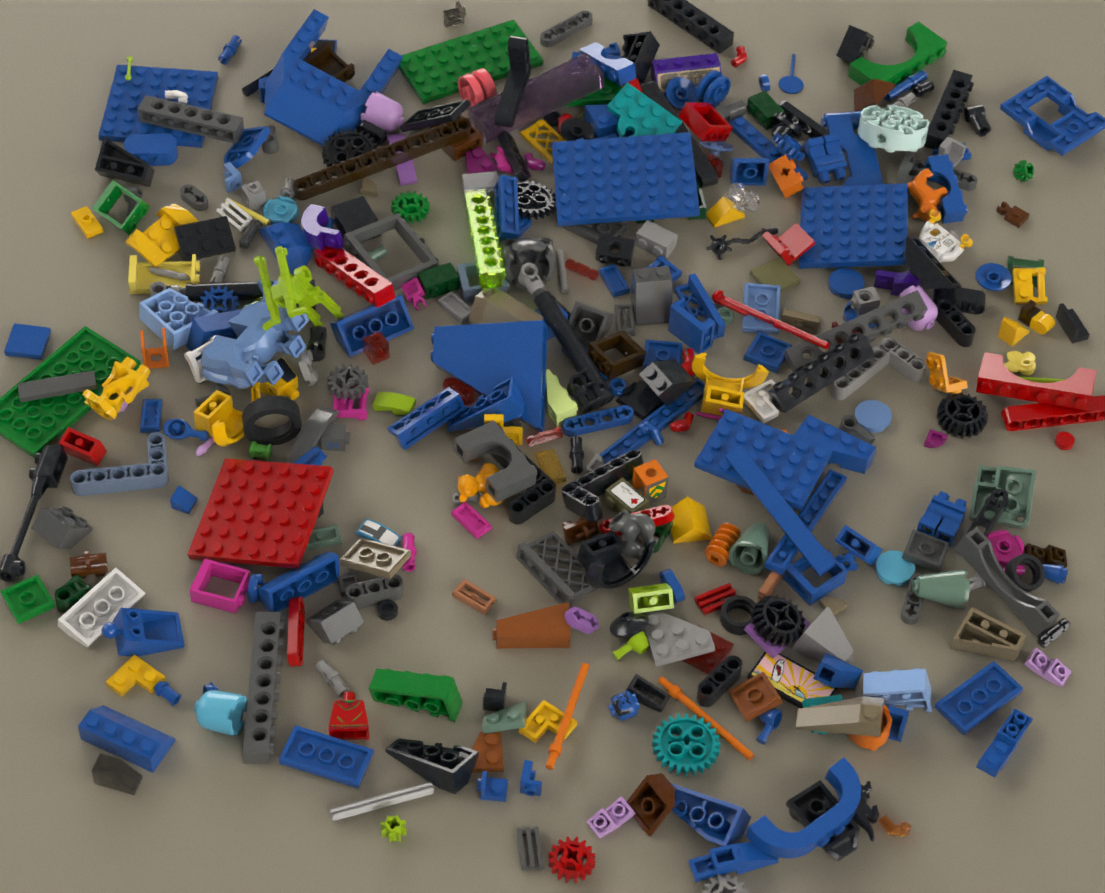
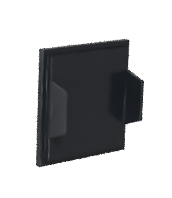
M642 380L637 383L634 381L626 388L625 393L616 400L620 405L630 406L634 411V415L642 421L664 404Z

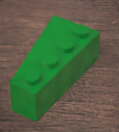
M376 668L368 688L374 701L400 707L403 704L411 711L418 712L421 709L431 712L430 716H448V720L456 722L463 703L454 678L447 675L437 676L429 673L420 674L410 671L403 672Z

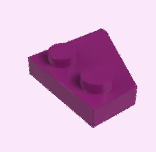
M481 147L465 153L467 174L493 171L498 173V167Z

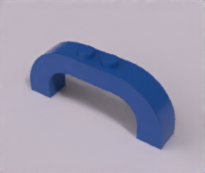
M843 757L828 768L825 779L836 790L839 803L803 830L798 832L782 831L764 815L748 827L746 833L748 840L762 852L784 859L801 857L818 846L820 848L825 846L831 836L834 834L838 836L845 830V826L851 821L860 802L861 783L854 767Z

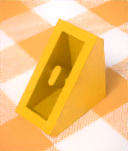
M722 197L707 212L706 217L715 228L745 218V214L737 203Z
M1004 317L998 337L1012 347L1024 338L1030 330L1016 320Z

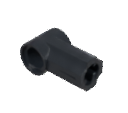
M984 106L966 107L964 109L965 121L971 123L977 135L980 137L986 136L990 132L991 127L985 117Z

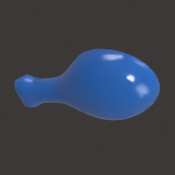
M179 418L170 419L163 425L165 435L174 440L196 437L206 441L209 435L205 430L197 431L192 429L185 420Z

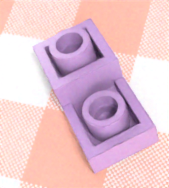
M1037 647L1031 651L1024 662V665L1034 673L1060 687L1063 686L1071 673L1057 658L1054 660L1049 659Z
M621 796L608 808L600 809L586 822L596 835L602 838L623 825L636 813Z

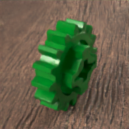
M407 191V194L401 192L400 197L395 196V200H392L391 205L393 215L398 213L407 223L411 221L412 224L416 220L421 222V218L426 219L430 209L428 198H423L422 193L417 195L416 191L413 194H410V191Z

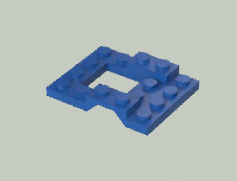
M1048 76L1032 84L1000 106V110L1024 127V134L1047 151L1053 149L1061 156L1105 129V118L1097 112L1086 113L1077 106L1073 95ZM1045 97L1059 106L1058 111L1064 115L1050 125L1028 109Z

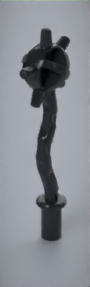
M762 228L761 231L750 239L732 238L725 241L726 235H723L722 238H715L713 235H710L712 243L706 249L718 254L719 260H722L723 253L732 251V248L728 247L731 243L750 244L766 231L771 235L777 234L778 228Z

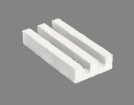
M227 197V202L225 204L222 203V207L216 211L221 216H227L224 213L227 210L242 225L239 226L229 216H227L228 221L242 232L253 218ZM229 206H233L247 219L243 220L239 215H237L233 210H231Z

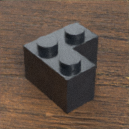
M849 25L836 56L851 63L860 57H864L863 51L868 52L873 47L874 36Z

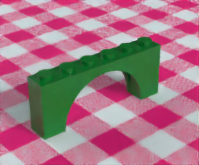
M918 21L907 28L905 41L914 51L912 58L900 64L882 65L860 57L850 63L848 77L860 86L873 79L894 83L896 86L908 76L919 72L927 65H931L938 58H942L946 53L947 41Z

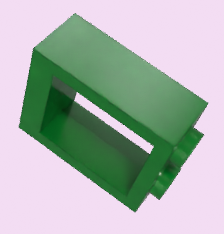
M114 180L111 181L92 207L100 216L128 235L136 229L137 224L150 208L146 202ZM125 194L134 200L137 205L124 223L121 224L110 217L108 213L121 195Z

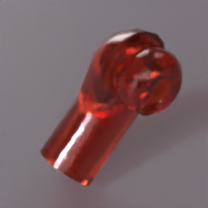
M711 154L707 159L715 169L718 178L722 176L723 162Z

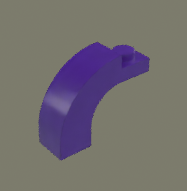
M310 204L301 217V224L307 242L319 250H322L325 246L341 249L344 243L340 230L325 228V225L329 222L326 208Z
M883 270L876 271L874 287L890 289L891 295L900 296L904 290L912 285L915 287L920 285L923 288L919 278L912 275L909 270L902 273Z

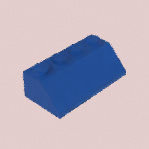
M395 295L394 300L379 308L370 305L330 323L336 341L348 357L357 355L415 329L402 295Z
M332 552L316 555L308 562L300 564L299 569H292L287 573L280 574L269 582L263 583L257 588L259 601L267 612H280L289 607L290 598L301 596L304 599L338 581L340 576L339 556L337 553Z
M104 705L89 710L78 725L81 740L152 773L176 741L174 737Z

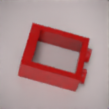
M686 102L679 114L680 119L701 141H726L733 129L710 103Z

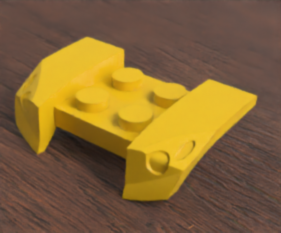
M176 204L161 208L155 214L161 218L143 233L136 229L125 242L143 256L154 268L158 267L162 262L169 260L179 251L174 227L199 222L188 210Z

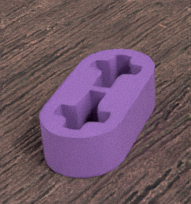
M573 607L565 612V620L569 626L586 634H591L598 630L599 622L593 614L578 607Z

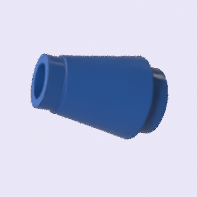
M1042 564L1046 579L1056 584L1065 583L1068 568H1064L1063 565Z

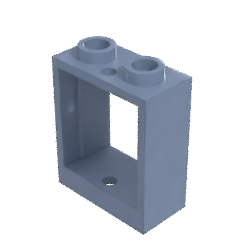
M500 259L457 264L459 288L462 300L465 303L474 302L475 296L488 286L502 290L505 293L506 290H509V281L504 278L505 273ZM497 274L499 283L470 287L467 278Z

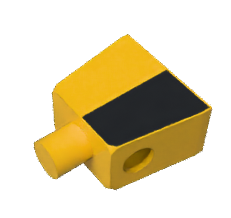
M281 357L276 361L284 372L283 376L275 385L269 382L260 383V391L268 396H287L291 400H295L299 396V391L297 390L298 377L285 359Z

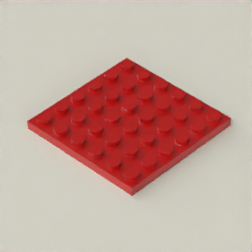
M225 458L187 553L189 559H208L217 562L299 569L334 473L332 466Z

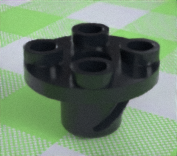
M781 111L778 114H774L773 118L779 124L773 127L772 137L777 132L782 136L786 134L789 136L793 134L799 138L802 136L801 127L797 123L789 122L788 117Z

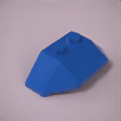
M279 222L259 229L261 236L276 259L275 248L279 246L286 247L288 252L286 255L289 272L293 276L296 268L303 265L307 267L314 247L307 242L299 224Z

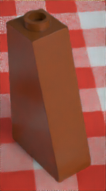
M562 603L496 620V628H492V641H496L497 649L570 648V626L565 620V612L569 610V603Z

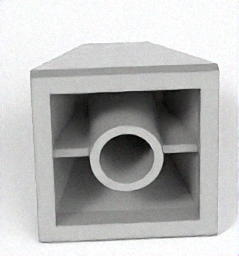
M829 607L824 609L791 648L796 653L820 662L825 653L850 663L853 659L851 654L854 652Z

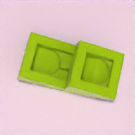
M378 392L372 407L375 411L392 410L394 415H407L413 411L417 401L415 398L403 394Z

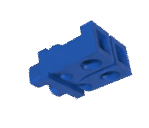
M839 133L808 139L803 145L813 171V177H818L820 184L830 182L829 174L832 173L836 181L843 180L846 177L845 168L847 162L839 143Z
M940 491L937 496H933L923 517L919 520L917 531L932 537L936 533L935 538L950 543L949 547H951L964 520L967 502L960 498L955 503L948 501L950 497L948 493ZM923 526L926 527V528L931 529L932 531H931V532H926V531L923 529ZM941 534L950 537V539L942 538Z

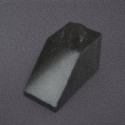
M102 753L99 754L92 769L94 784L135 795L143 778L140 773L121 759Z

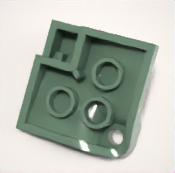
M978 465L969 520L974 521L994 490L1003 489L1008 493L1009 502L996 524H1003L1010 528L1018 529L1027 527L1031 518L1037 471L997 465V468ZM1000 496L999 498L996 497V501H997L996 504H995L996 507H997L998 502H999L1000 500H1003V496ZM988 510L984 516L989 519L993 518L995 512ZM1023 517L1024 520L1022 522H1018L1017 518Z

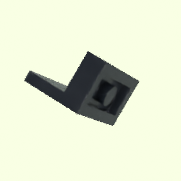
M1060 303L1055 318L1071 343L1089 339L1090 334L1074 309L1068 310L1064 303Z

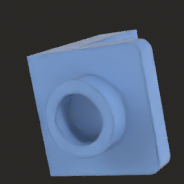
M230 162L224 164L225 189L227 193H230L243 186L241 173Z

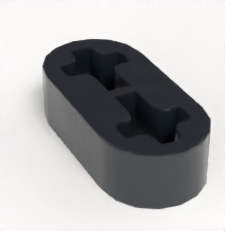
M362 120L356 126L357 133L363 130V135L369 134V139L374 138V143H377V145H381L387 139V134L383 129L368 121Z

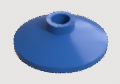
M676 77L667 84L666 97L673 107L682 110L686 102L696 103V86L689 79Z
M987 263L980 266L975 275L977 283L990 291L1004 290L1011 284L1012 280L1009 270L996 263Z

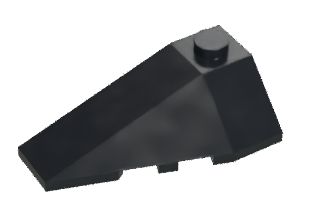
M400 738L386 748V753L428 782H431L437 788L456 794L468 784L479 756L478 751L461 745H454L453 748L443 747L442 743L424 745L422 741Z

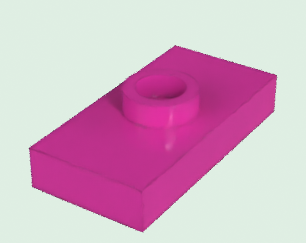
M467 502L451 511V516L475 539L480 538L492 529V525Z

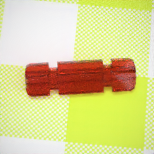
M569 258L565 263L566 269H573V272L585 277L588 276L591 280H596L598 277V270L590 269L589 266L579 262L575 263L573 259Z
M561 427L553 428V431L550 429L536 433V436L532 434L526 437V442L529 447L537 445L536 443L549 442L553 438H562L563 431Z

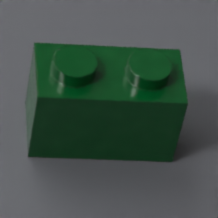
M765 90L748 97L747 112L757 120L759 125L768 130L779 124L773 116L780 111L784 113V110Z
M451 262L417 273V279L422 286L426 300L459 289V275Z

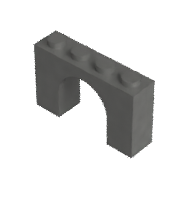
M491 421L455 438L454 452L464 464L486 454L499 455L508 461L509 466L486 479V491L496 503L536 484L537 470L535 466L526 460L524 453L516 448L514 441L506 436L503 428L498 426L495 421Z

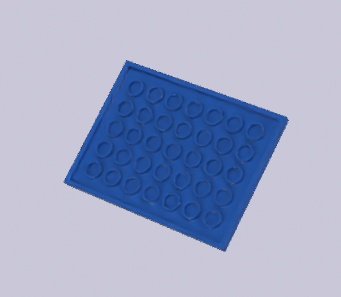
M690 132L552 142L558 226L700 216Z

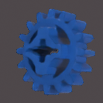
M777 132L772 138L773 142L777 144L776 149L782 155H786L787 158H794L801 162L806 156L804 151L801 150L802 145L788 134L782 136Z
M220 285L217 286V289L211 286V292L205 290L206 297H200L204 308L207 309V303L210 301L211 307L209 310L214 309L218 313L237 310L235 308L240 307V304L236 302L238 296H233V290L228 292L227 286L224 289H221ZM230 300L232 302L231 310L227 307ZM216 303L222 304L223 308L216 307Z

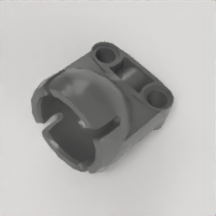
M515 238L501 241V259L504 273L509 282H513L514 286L527 290L526 286L521 285L518 280L521 268L525 263H532L537 267V274L544 285L546 284V279L549 281L554 275L556 264L552 239Z

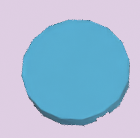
M279 196L277 199H270L263 207V215L271 220V224L279 222L293 223L299 214L296 202L289 197Z
M890 550L878 557L875 571L878 578L885 584L903 586L910 582L911 576L915 573V564L901 559L903 552Z

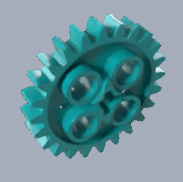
M685 713L684 718L677 714L675 720L669 716L668 722L662 720L661 726H657L656 732L653 734L652 747H654L653 754L656 755V761H662V768L668 765L669 773L675 769L677 776L681 771L684 772L685 777H687L688 772L696 776L697 770L703 774L704 769L710 770L711 763L715 764L717 757H719L721 743L719 742V735H715L716 728L710 729V722L704 724L703 717L699 721L696 720L695 714L692 718H689L687 713Z

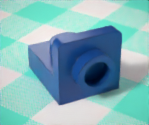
M524 760L520 793L528 796H540L542 782L535 780L536 770H533V761Z
M483 771L482 778H478L477 791H481V800L506 802L508 779L487 777V771Z

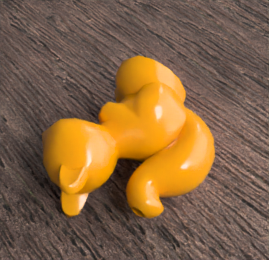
M485 463L476 477L469 474L459 476L457 489L460 493V503L465 502L468 497L474 496L479 491L483 493L479 499V504L482 508L501 504L504 500L496 503L486 491L487 477L499 472V469L492 463Z

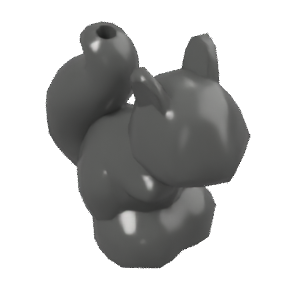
M627 510L618 513L609 525L612 532L621 531V540L624 543L622 554L627 557L640 559L644 550L643 543L638 538L640 534H642L643 540L646 543L656 541V544L658 543V537L653 536L656 529L655 523L646 514H630Z

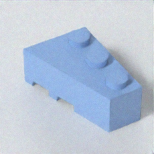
M914 668L912 670L864 673V697L884 698V705L888 708L889 705L906 706L907 710H913V707L926 708L927 712H932V689L926 669Z

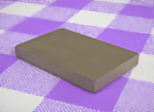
M360 537L339 559V563L344 567L391 579L411 557V550Z

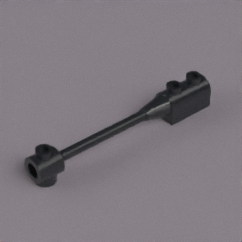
M62 445L44 446L42 453L35 454L37 466L29 470V478L32 480L31 499L10 554H4L0 562V579L3 581L13 582L17 576L25 574V562L18 557L39 499L47 488L58 487L68 460Z

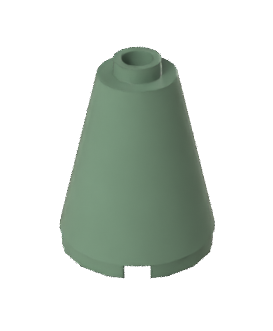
M761 522L753 523L730 548L729 560L734 567L736 565L740 568V572L752 575L758 574L764 569L765 562L768 559L769 528Z
M961 569L917 576L916 580H913L912 591L918 597L963 610L966 608V606H963V603L968 602L970 579L965 577V574L969 573L967 570Z

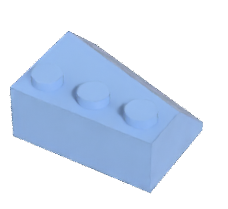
M171 288L139 303V319L162 340V328H165L167 345L173 351L187 344L193 318L218 313L214 309L208 310L204 308V304L200 302L196 304L188 300L187 296Z

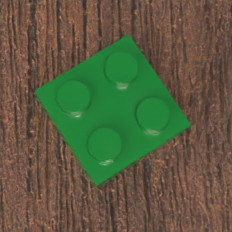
M38 574L0 591L17 624L55 608V603Z

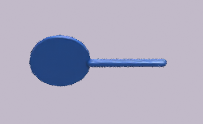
M792 54L790 76L782 77L778 83L779 88L789 94L799 93L804 86L802 80L794 76L795 54Z

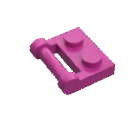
M369 386L366 388L365 394L361 393L359 409H353L354 400H351L350 397H347V400L344 401L343 397L337 399L336 394H334L333 409L339 411L336 418L366 420L368 417L366 403Z

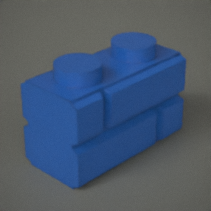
M847 525L842 528L835 539V542L871 566L883 550Z

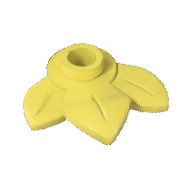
M1009 351L1007 353L1009 361L1004 363V365L1011 373L1020 372V374L1025 376L1034 373L1036 357L1033 353L1025 352L1022 354L1019 351Z

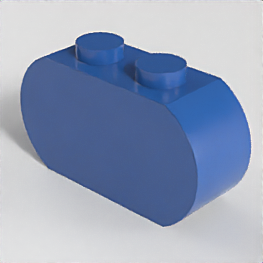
M169 133L132 134L124 141V150L150 166L171 165L178 158L176 138Z

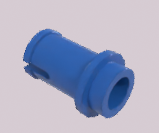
M160 681L154 688L157 696H162L173 706L181 699V695L169 687L168 682Z

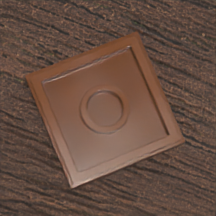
M764 671L728 690L729 696L746 722L783 703Z

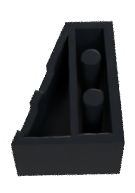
M103 138L95 171L100 176L150 187L155 170L143 160L109 141V139Z

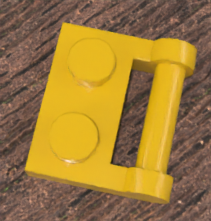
M1014 268L1012 270L1015 305H1025L1030 300L1036 302V305L1048 303V298L1045 295L1044 279L1046 268ZM1032 276H1037L1038 297H1033Z

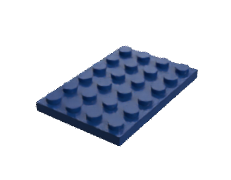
M726 409L695 460L694 467L749 489L725 459V455L741 445L789 506L802 510L826 467L832 451Z

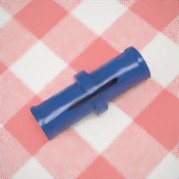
M233 35L230 42L225 44L223 52L218 57L221 64H228L230 58L236 54L238 46L242 43V39L238 35Z

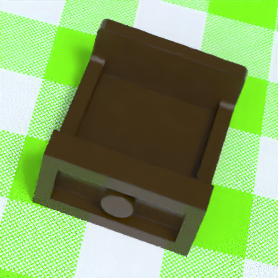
M328 41L308 54L303 60L344 83L347 80H351L355 75L354 64L350 63L348 65L332 51V44Z

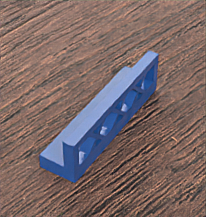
M505 175L499 176L494 187L496 244L501 245V241L505 237L518 238L517 177Z
M696 273L689 275L688 284L675 287L674 292L679 300L682 298L686 299L685 310L696 318L699 315L705 317L706 320L711 318L715 321L713 339L723 337L725 323ZM689 290L691 295L689 297L683 295L681 292ZM691 302L697 304L699 307L697 309L691 308L689 304Z
M448 387L387 429L389 433L397 438L401 448L406 450L464 411L466 407L459 393Z

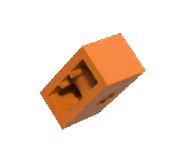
M784 155L769 163V169L787 199L804 189L802 185L804 179L800 172H795L794 169L797 167L792 159L788 160L787 156Z

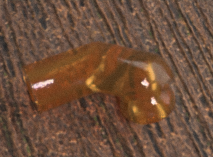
M884 815L879 820V823L891 836L906 837L911 831V825L908 822H902L900 825L894 824L887 815Z

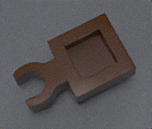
M1002 202L1001 207L997 206L996 212L1005 215L1004 220L1017 228L1029 218V213L1017 206L1011 208L1006 202Z

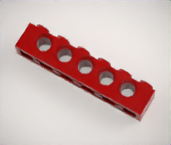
M325 246L322 250L316 249L314 251L316 256L315 263L319 268L335 277L338 282H342L348 289L353 290L369 304L379 308L395 299L393 284L344 249Z

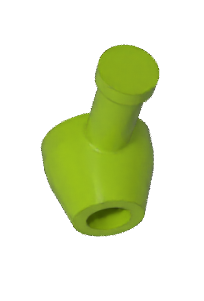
M643 631L635 634L627 644L612 652L614 658L618 661L631 650L638 654H643L650 648L647 636Z

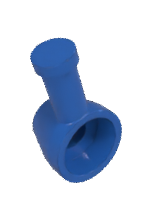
M772 708L760 715V720L765 726L756 738L758 743L765 745L772 729L775 730L779 726L783 714L782 710Z

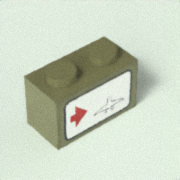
M624 478L619 479L605 490L606 505L611 509L613 508L617 513L624 510L634 513L649 509L650 500Z

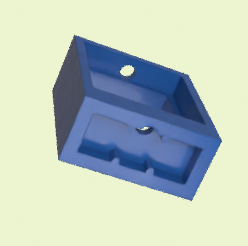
M826 549L825 551L835 562V566L828 570L833 578L819 587L815 588L801 574L811 567L804 557L789 565L784 573L783 580L809 606L846 581L848 571L845 566L839 563L832 553Z

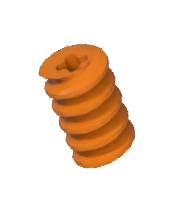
M730 523L721 524L705 549L706 558L715 566L724 567L726 561L729 560L730 548L741 535V531L736 526Z

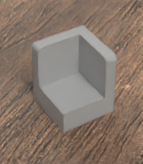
M947 137L939 146L938 155L948 154L950 161L953 162V167H955L962 160L966 146Z

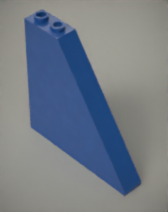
M543 320L434 327V333L431 335L433 351H431L430 356L431 361L438 369L479 395H484V397L494 391V386L514 376L525 403L524 412L519 419L539 433H544L547 325Z

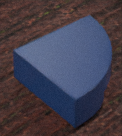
M617 42L611 43L606 48V55L620 56Z

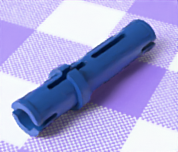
M920 70L915 75L908 76L906 80L897 84L884 97L885 100L890 102L907 90L913 89L915 85L927 79L926 72Z

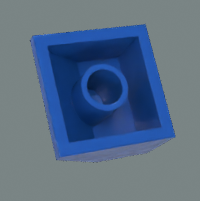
M731 158V185L766 186L769 158Z

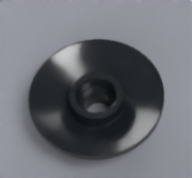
M579 118L565 120L560 128L562 137L567 141H574L580 138L588 140L594 137L592 126L587 121Z
M633 611L625 612L611 623L610 632L615 637L633 636L646 628L649 623L648 615L644 612L635 614Z

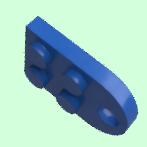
M267 126L244 129L238 143H233L226 153L224 163L230 162L235 168L246 164L257 154L259 147L267 140L271 130Z

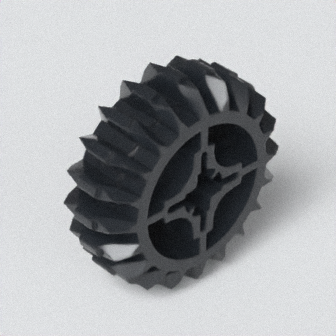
M961 392L959 395H947L945 399L943 398L938 405L936 417L938 425H942V430H947L948 434L953 433L955 437L959 435L963 439L965 436L969 438L972 435L977 436L979 432L984 430L987 424L988 412L982 400L977 401L976 396L972 398L970 394L963 395Z
M777 594L773 597L768 595L766 598L760 599L754 606L751 624L755 625L754 631L759 632L758 637L762 636L765 638L764 642L770 641L772 646L777 644L779 648L783 645L788 647L796 643L804 632L803 630L806 625L804 624L805 618L802 617L803 611L797 610L798 605H793L792 599L787 601L785 596L780 598Z

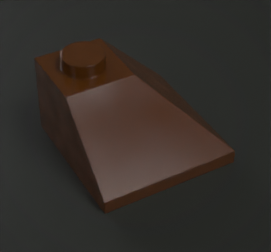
M663 773L646 775L627 800V803L636 813L633 817L648 836L654 834L675 807V788Z

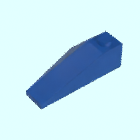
M671 783L675 788V807L671 811L707 841L725 846L733 844L743 837L751 819V816L743 807Z

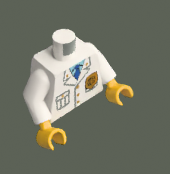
M932 209L929 213L931 219L925 223L920 232L919 239L940 263L954 261L964 251V247L972 246L973 241L971 238L966 241L969 236L968 234H963L960 242L938 223L934 225V222L941 219V214L939 212L936 217H933L935 209Z

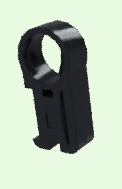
M325 327L310 328V341H308L307 350H314L312 354V361L314 362L323 360L326 355L327 328ZM317 349L321 350L322 352L317 354Z

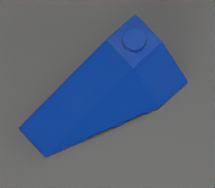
M513 376L494 386L492 393L486 397L484 395L480 396L479 400L472 407L466 406L464 411L448 421L447 430L451 432L483 426L484 414H504V422L519 418L524 412L525 403L515 377Z

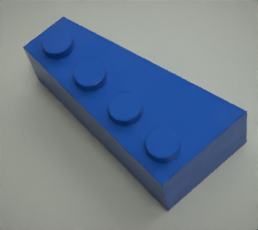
M811 415L806 417L793 435L831 450L832 455L827 463L829 465L834 463L840 465V468L865 474L874 460L875 446Z

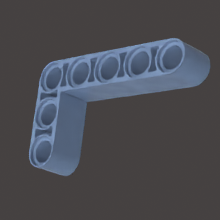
M153 432L147 437L149 463L73 472L70 476L73 493L77 496H87L166 486L169 477L164 435L160 432Z

